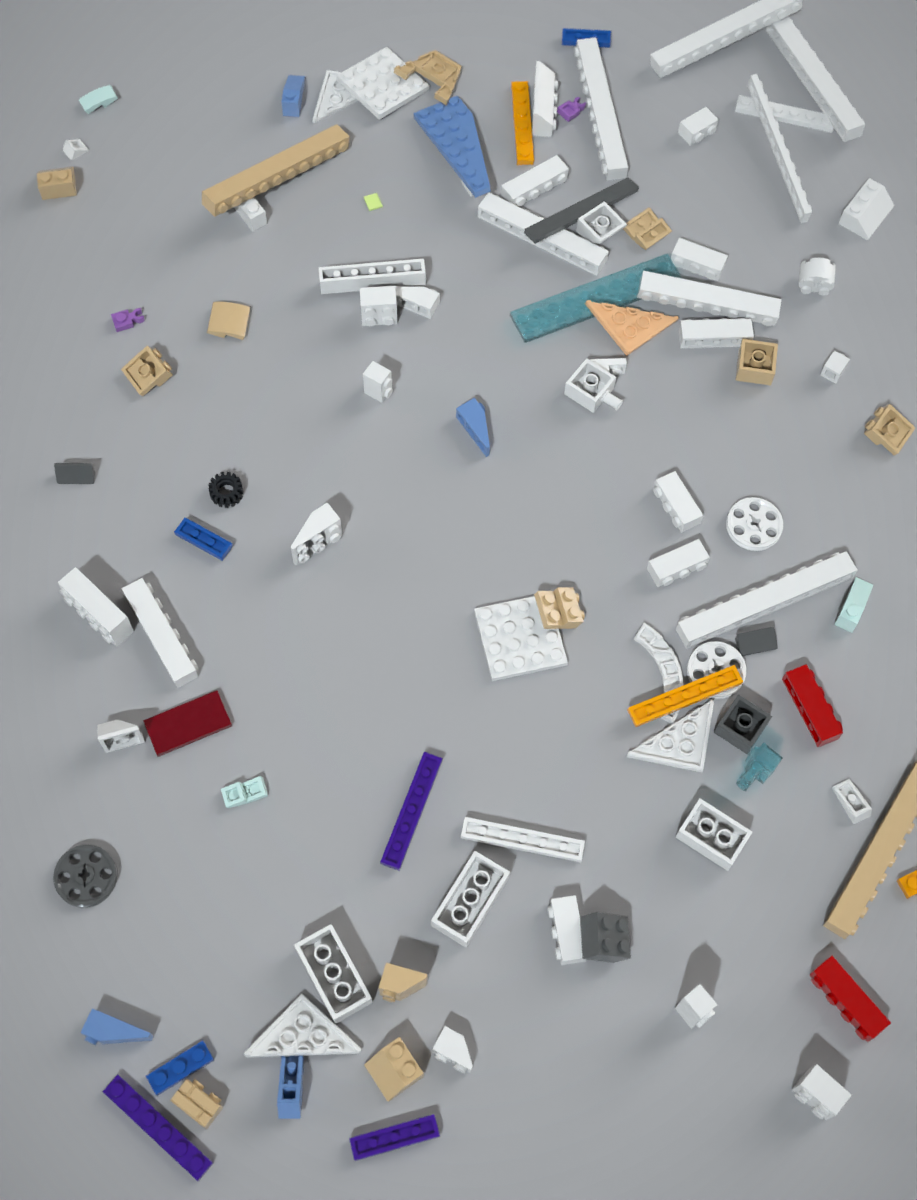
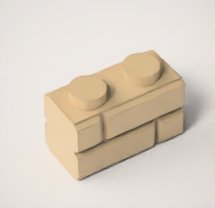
M186 1079L170 1101L207 1130L223 1109L219 1104L221 1099L212 1092L208 1096L202 1091L204 1086L196 1079L192 1082Z

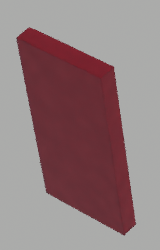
M218 690L143 720L157 757L232 727Z

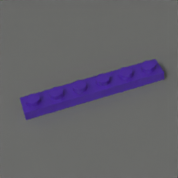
M426 752L423 753L380 864L400 871L443 758Z
M119 1075L102 1091L197 1181L214 1164Z

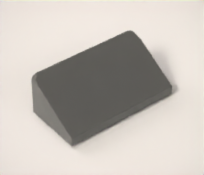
M54 463L58 484H94L95 470L92 463Z
M774 627L739 633L735 638L738 651L742 656L778 649Z

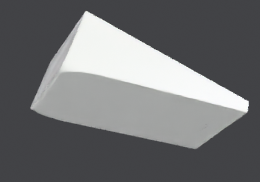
M850 779L832 787L853 824L871 816L872 808Z

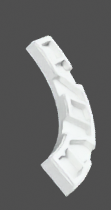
M643 623L634 640L641 644L656 661L662 676L663 693L683 686L681 667L674 651L656 630ZM679 710L660 718L673 724Z

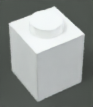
M834 351L824 365L820 375L836 384L845 371L850 359L844 354Z

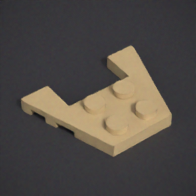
M433 50L419 56L418 60L413 62L411 60L407 61L401 67L399 65L396 66L394 73L407 80L415 71L441 87L435 92L434 98L447 105L462 66L438 51Z

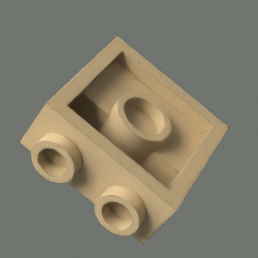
M146 346L121 368L122 372L141 396L148 393L155 385L160 387L172 376L170 372L172 367L166 361L163 362L160 359L162 354L156 348L152 349L149 346Z
M891 404L884 407L880 406L874 412L876 416L874 420L871 419L865 425L867 430L864 434L876 445L882 444L893 455H897L915 430V427Z
M558 587L554 591H537L534 594L544 629H576L584 622L585 614L579 608V595L575 593L573 587Z

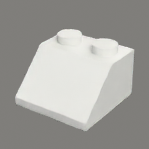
M604 201L578 218L576 231L583 239H587L591 243L601 244L625 228L627 224Z

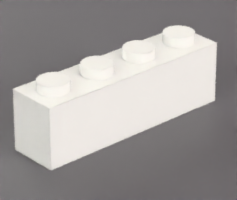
M556 155L501 185V197L521 207L531 199H536L540 194L548 192L553 187L563 184L568 180L569 168Z
M745 318L681 320L678 330L680 348L740 347L742 339L753 340L754 338L752 319Z

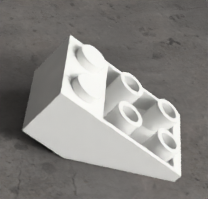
M328 503L310 514L291 545L295 565L306 562L310 556L322 552L327 545L336 543L341 538V520Z

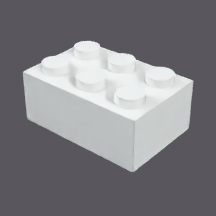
M699 798L675 838L728 871L751 836L752 831Z

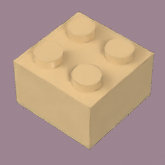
M742 339L738 350L735 381L771 386L776 372L778 344Z

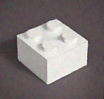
M395 286L360 288L362 326L371 327L375 325L397 324Z
M817 1064L808 1069L792 1088L795 1092L794 1096L801 1103H807L813 1108L812 1112L818 1118H824L825 1120L836 1116L852 1096Z

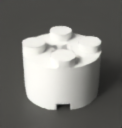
M810 258V262L807 263L803 261L800 264L799 274L801 293L810 294L811 292H818L822 296L828 295L829 291L834 288L836 265L830 264V260L825 258Z

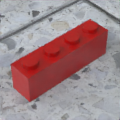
M807 664L785 672L782 681L817 747L838 740L843 734L842 724L836 720L831 704L827 703L824 698V691L816 683L814 672L808 668Z
M830 956L809 974L812 978V983L818 989L821 988L828 1002L833 1006L836 1005L841 1011L840 1015L842 1018L855 1027L856 1034L862 1040L867 1042L873 1040L891 1024L888 1018L833 956Z

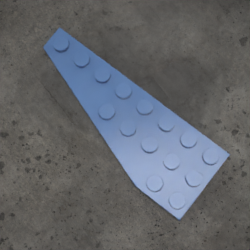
M458 95L450 98L447 105L440 102L413 113L416 122L473 196L476 198L491 192L473 114Z

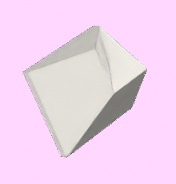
M120 720L97 725L98 741L106 753L145 743L144 737L137 725Z

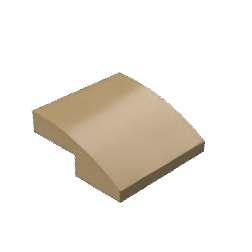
M650 207L626 223L627 226L623 228L645 250L672 232L662 218L658 219Z
M213 302L207 333L221 338L228 335L243 340L250 307L230 302Z

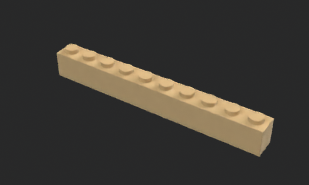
M336 124L202 191V205L214 217L223 214L227 210L239 206L241 203L266 192L268 189L278 186L313 166L319 165L321 162L346 151L349 146L350 136Z
M917 760L823 924L825 928L843 939L856 933L859 927L856 924L859 917L863 919L869 909L866 907L868 901L872 902L876 897L878 891L875 889L878 883L882 884L886 879L887 874L885 871L887 867L891 868L897 858L894 854L897 850L900 851L906 842L903 839L906 833L910 834L915 826L912 822L917 817Z

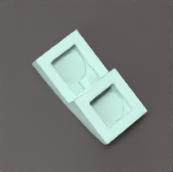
M108 85L86 94L79 101L85 112L90 114L101 105L106 108L118 97L113 88Z
M261 776L244 783L237 782L221 789L226 808L240 806L268 796L263 777Z

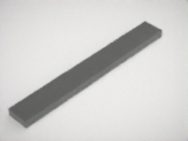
M627 177L525 228L524 234L536 244L577 223L578 218L604 201L611 206L638 192L639 187Z

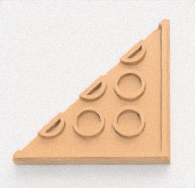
M591 300L585 302L588 309L626 356L679 319L678 316L672 317L652 311L645 312L630 307L623 308L608 303L591 302Z

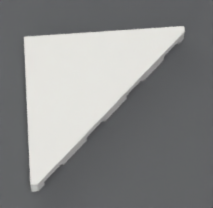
M326 71L313 115V123L358 101L337 81V75L342 72Z
M711 699L708 703L665 728L656 736L651 737L637 748L629 751L627 757L702 773L714 700Z
M301 994L244 1052V1056L273 1057L359 1054L362 1049L310 1000Z

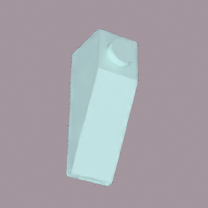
M857 577L855 578L834 625L851 633L854 631L864 611L873 584Z

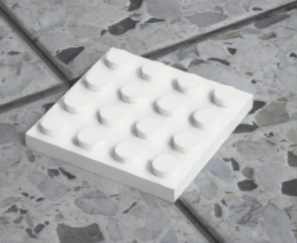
M388 47L337 75V81L379 120L429 91L430 87L416 72L407 80L395 74L394 68L398 65L400 67L405 65V62Z
M535 596L474 609L492 681L568 665L559 629H544Z

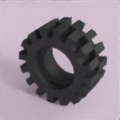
M220 472L221 476L216 474L215 479L211 478V483L208 485L211 500L221 508L223 505L225 508H228L229 504H231V507H234V502L238 504L240 502L239 499L242 500L243 498L242 482L234 473L231 476L230 472H227V475H224V472ZM224 485L233 487V491L226 495L220 494L219 489Z

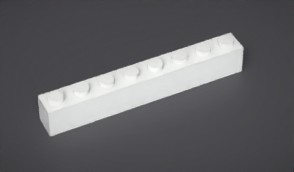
M488 192L478 206V218L598 276L607 262L608 250L565 229L535 244L524 234V230L544 218L538 217L497 195Z
M643 271L641 275L637 298H641L644 301L651 300L664 305H675L678 308H690L697 312L704 311L713 315L728 316L731 319H752V322L762 323L765 326H775L779 319L782 300Z

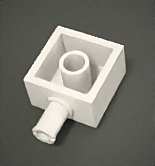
M587 358L566 382L564 394L593 413L604 402L616 411L623 403V400L611 394L615 387L616 376Z

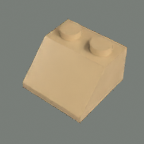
M73 166L42 170L37 173L38 189L42 200L77 196Z
M386 963L379 984V993L385 1001L393 1003L395 1000L401 1001L427 986V974Z
M400 1037L382 1048L364 1064L387 1102L424 1077V1073Z

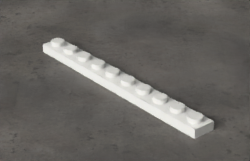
M757 74L751 75L747 86L800 222H808L812 214V208L806 200V192L802 189L800 177L795 172V164L791 161L789 149L784 144V136L780 134L779 124L775 121L772 107L769 106L768 96L764 93L762 81L759 80Z

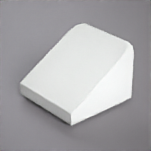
M80 139L66 140L63 147L64 153L70 160H75L89 151Z

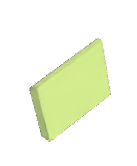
M377 193L364 196L369 211L383 207Z

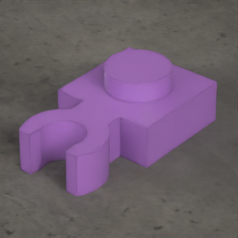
M576 97L573 103L568 100L557 108V113L569 122L577 117L580 111L585 109L586 102L579 104L580 97Z
M141 308L134 309L132 313H129L127 309L111 314L116 332L133 328L134 322L143 323L145 321L144 316L138 317V315L142 314Z

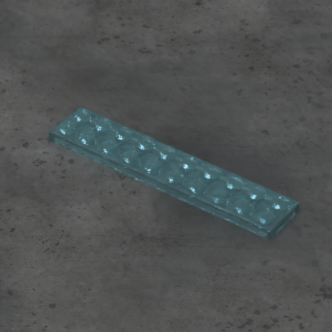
M665 254L511 311L510 317L524 343L595 317L585 305L587 300L596 303L613 304L618 307L641 300V298H637L643 271L681 279L682 277L669 255Z

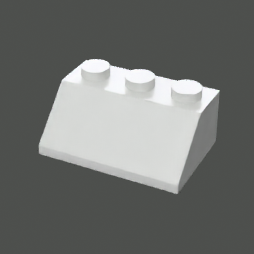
M869 178L843 211L839 225L868 241L894 207V203L885 187Z

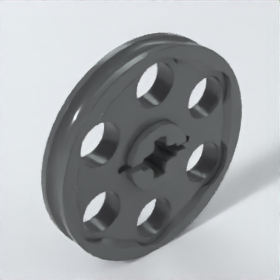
M76 846L64 853L57 862L53 874L54 886L59 896L72 906L87 908L98 905L109 897L116 885L117 868L115 862L104 849L98 846ZM93 853H100V861L97 863L90 861ZM72 855H80L81 858L78 864H70L69 861ZM86 869L87 873L90 876H88L84 882L83 878L80 876L84 875ZM104 869H110L112 875L108 879H102L101 872ZM62 873L70 874L68 882L61 883L59 881ZM95 887L101 888V895L97 898H93L90 895L91 890ZM74 889L80 890L81 893L80 897L76 900L70 899L69 896L70 892Z

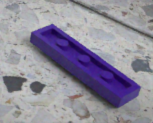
M432 1114L351 1137L349 1140L354 1161L435 1139L440 1137L435 1115Z

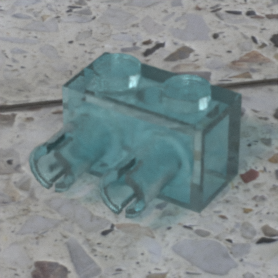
M765 743L760 747L756 745L745 760L747 762L744 768L746 771L740 776V780L736 782L737 786L743 791H747L756 779L764 784L776 770L783 757Z

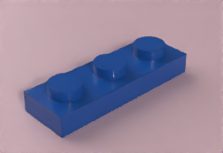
M562 28V45L576 46L579 39L596 38L598 47L610 48V30Z
M184 518L174 531L176 536L223 561L233 547L231 542L187 518Z
M201 1041L146 1075V1078L154 1093L158 1096L208 1065L214 1059L205 1042Z

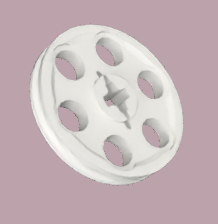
M755 497L745 498L735 503L730 509L726 520V528L730 538L738 546L751 551H762L772 547L779 540L783 531V518L779 510L769 501ZM756 504L759 510L753 511L749 505ZM740 511L743 514V518H736L734 512ZM766 514H773L775 520H768ZM752 521L754 523H758V526L756 527V525H751ZM741 528L744 534L737 535L734 529ZM773 530L776 536L769 537L766 531ZM756 537L760 540V543L755 545L751 543L750 538Z
M716 641L707 642L697 647L691 654L687 664V676L689 681L693 682L698 680L693 676L695 671L702 672L705 677L716 672L712 671L714 666L717 669L723 670L730 667L729 663L731 661H737L740 664V668L737 670L744 683L746 664L742 655L731 645ZM715 649H723L725 655L723 657L717 656ZM697 654H705L707 660L700 662L696 657ZM739 685L737 687L714 695L710 698L724 699L734 695L741 688L742 685Z

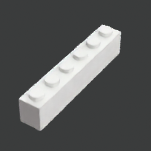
M424 259L319 267L321 294L354 292L366 287H414L426 285Z
M143 578L123 587L122 591L176 687L179 688L198 678L196 670L199 668L194 659L190 660L187 655L190 653L186 645L180 644L178 639L181 637L176 628L172 629L170 627L171 619L167 613H162L161 608L163 606L158 597L154 599L152 595L154 590L150 583L146 584Z

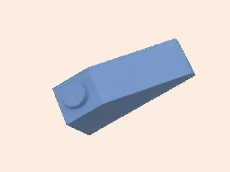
M288 75L281 102L283 116L300 117L305 76Z
M473 398L456 408V418L483 454L488 457L490 444L485 408L482 403H478Z
M93 1008L80 1032L85 1036L84 1040L93 1045H96L97 1042L114 1044L152 1041L154 1037L147 1031Z
M304 1055L281 1056L277 1099L279 1119H301Z

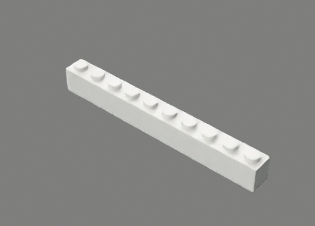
M760 0L650 54L651 67L660 78L670 75L719 49L727 47L764 27L802 9L803 0Z
M787 16L767 26V33L822 112L826 114L843 142L861 137L865 128L864 120L860 118L856 109L848 101L847 96L843 94L839 85L835 83L832 75L828 73L824 64L816 56L815 51L811 49L807 40L801 35L800 30L793 24L792 19Z
M597 39L577 40L576 47H574V56L578 59L577 69L581 71L580 82L584 84L583 94L587 96L586 107L590 109L589 119L593 122L592 132L596 134L595 144L596 147H599V161L603 163L601 166L602 174H605L607 181L627 178L628 164Z
M847 551L841 554L839 552L834 553L827 560L823 561V559H820L808 568L804 566L798 569L796 573L791 575L787 573L781 576L777 581H768L763 587L758 589L754 587L748 590L746 594L741 596L739 594L735 595L725 603L718 602L711 609H702L692 617L685 616L678 621L676 631L685 648L688 649L852 579L857 572V568Z

